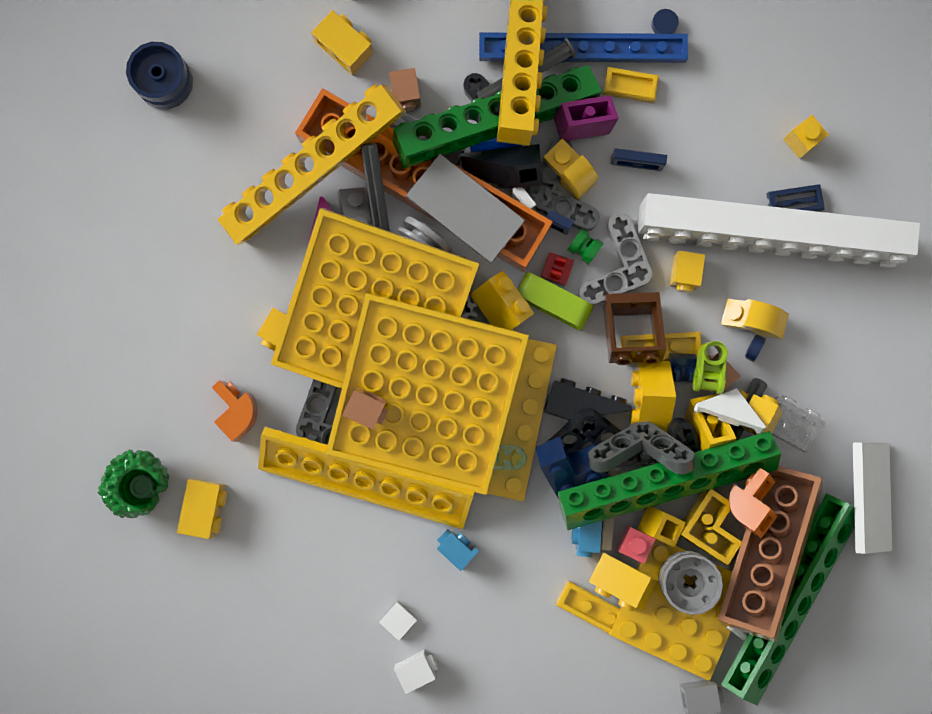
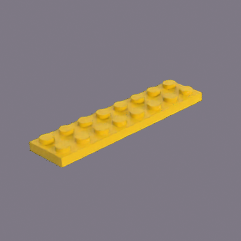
M268 427L263 429L260 441L259 470L459 529L464 528L475 490L327 455L328 445Z

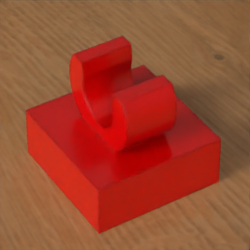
M549 252L541 278L566 286L574 260Z

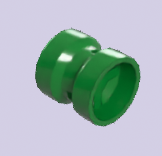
M582 228L567 250L573 255L578 254L581 256L582 261L589 265L604 243L598 239H592L589 233Z

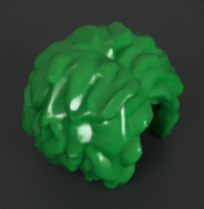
M129 449L122 455H117L116 458L110 461V465L106 466L104 475L101 477L102 483L98 487L99 491L97 493L102 496L103 503L106 504L110 511H113L114 515L120 516V518L125 516L127 518H137L139 515H149L154 510L160 500L158 493L167 490L170 476L167 472L168 469L151 452L137 450L134 453L133 450Z

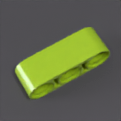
M530 272L525 273L517 288L530 306L580 331L583 330L594 309V306L589 302Z

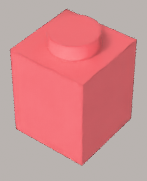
M626 525L615 549L644 564L655 542V538Z

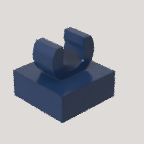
M669 353L668 361L671 364L673 381L693 382L697 355Z

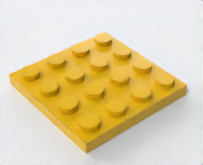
M655 539L645 563L639 562L637 570L658 582L644 610L634 608L632 612L620 606L619 614L616 616L609 635L710 681L731 632L718 621V617L732 571L715 564L722 577L723 589L720 599L713 608L704 613L693 615L680 612L665 598L660 589L658 577L662 564L669 556L686 550L678 546L672 547ZM687 574L684 575L683 579L685 582L683 585L688 584L692 586L694 584L692 581L694 575L691 577Z

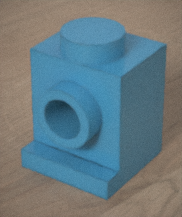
M602 521L572 529L571 543L576 544V556L593 557V553H600Z
M447 528L437 539L440 543L437 550L460 571L479 552L478 547L474 546L471 549L468 546L471 542L461 532L455 534Z

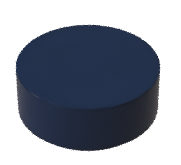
M670 9L659 10L655 13L651 22L653 32L655 34H673L679 24L678 16Z
M758 334L755 335L745 353V358L754 362L766 338Z

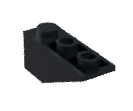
M539 144L460 153L462 169L482 181L515 188L543 185Z
M561 378L560 382L556 380L553 382L543 412L569 421L578 412L586 408L594 409L601 415L630 411L632 406L627 405V400L612 395L611 399L600 396L602 391L586 386V389L582 390L575 387L576 382Z

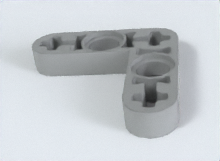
M617 213L613 215L607 224L609 236L623 268L589 280L579 289L578 296L592 305L604 302L605 296H603V291L594 296L595 300H591L590 297L585 298L586 287H590L591 290L598 289L601 286L598 282L602 281L606 294L627 293L644 286L652 277V269L634 225L626 214ZM616 220H619L620 223L625 222L626 226L623 228L624 235L631 234V237L618 242L622 234L619 229L614 230L613 228ZM626 243L635 245L636 255L633 257L625 256L622 251L623 245ZM636 268L646 272L643 276V281L639 277L629 281L632 286L628 287V281L623 272H627V277L633 275L636 272ZM618 277L622 281V288L619 291L611 290L608 287L609 278Z

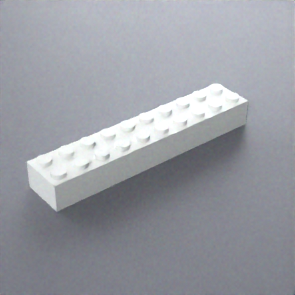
M648 193L639 205L637 235L643 236V240L659 241V238L670 239L669 242L672 244H685L686 241L696 242V246L711 247L712 244L722 245V249L738 250V247L748 248V251L752 253H763L765 250L775 251L774 254L779 256L799 253L802 258L807 259L826 256L828 261L834 262L844 261V259H853V263L863 265L870 264V261L880 262L881 267H896L898 263H905L908 259L917 256L920 223L652 193Z

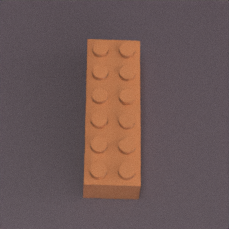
M781 466L778 467V470L769 472L775 483L761 501L774 511L777 518L762 538L746 529L718 617V621L722 625L775 643L778 639L823 488L821 477Z

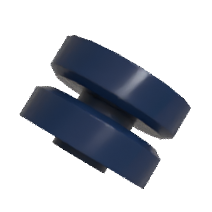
M151 41L135 49L127 61L126 76L129 85L148 105L157 109H171L179 106L188 98L193 87V76L189 66L173 46L164 42Z

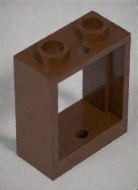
M660 293L606 294L603 310L609 363L629 365L635 362H643L651 365L662 362L666 353V342ZM650 314L654 346L616 348L613 316Z

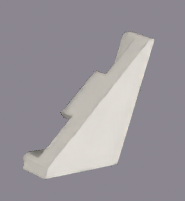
M738 389L699 402L694 407L696 413H708L718 417L717 420L735 426L743 425L752 428L758 434L763 433L766 429L764 423Z

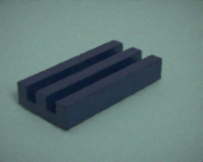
M615 148L611 155L610 164L662 171L667 164V155Z
M820 184L770 191L766 194L767 199H769L768 206L786 207L817 202L815 206L795 209L816 212L825 210ZM815 192L816 195L776 202L777 197Z

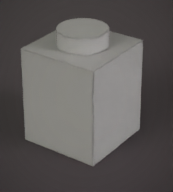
M712 679L710 681L701 680L679 684L685 714L721 713L720 704L724 703L721 687H717V684Z

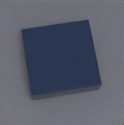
M551 210L546 217L553 221L552 229L565 235L569 233L574 222Z

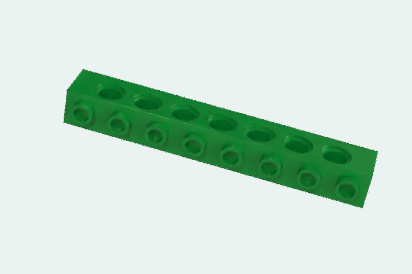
M590 66L573 67L565 73L559 75L551 74L542 80L541 88L537 89L536 95L546 97L548 100L541 98L539 112H535L534 118L539 119V124L554 119L561 103L600 97L602 90ZM501 91L485 99L483 97L477 98L463 106H452L439 114H427L422 119L414 122H402L393 128L392 142L403 167L407 168L437 158L439 154L443 156L497 138L499 116L494 115L492 112H500ZM467 120H474L477 124L469 123ZM443 128H450L453 131L446 132ZM418 136H425L428 140H421Z
M771 431L695 452L694 469L687 474H676L661 463H656L559 491V507L567 530H572L745 480L753 473L756 474L759 468L767 473L776 471L779 467L781 452Z
M827 493L813 518L777 642L775 643L749 634L721 684L740 698L754 705L759 704L855 528L854 507L851 504Z

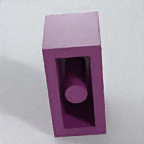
M610 95L561 103L554 122L560 140L563 139L566 142L609 135L619 118Z

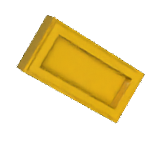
M608 67L603 95L654 103L659 75Z

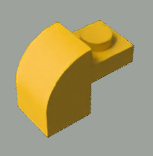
M563 139L543 157V160L561 177L560 184L577 200H580L598 181V175L589 161L583 155L579 156Z
M727 299L721 324L725 327L750 330L756 335L783 339L789 313L777 306L756 300L747 299V301Z

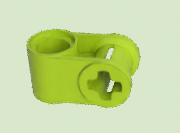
M706 342L699 348L693 377L694 391L703 389L716 391L720 395L723 393L726 382L725 371L728 350L722 342ZM710 346L715 347L718 351V358L715 361H711L707 356V350ZM704 379L713 380L714 382H708Z

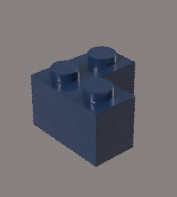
M559 436L535 447L540 468L557 498L559 491L609 477L608 472H595L590 468L588 453L596 446L595 444L570 454Z

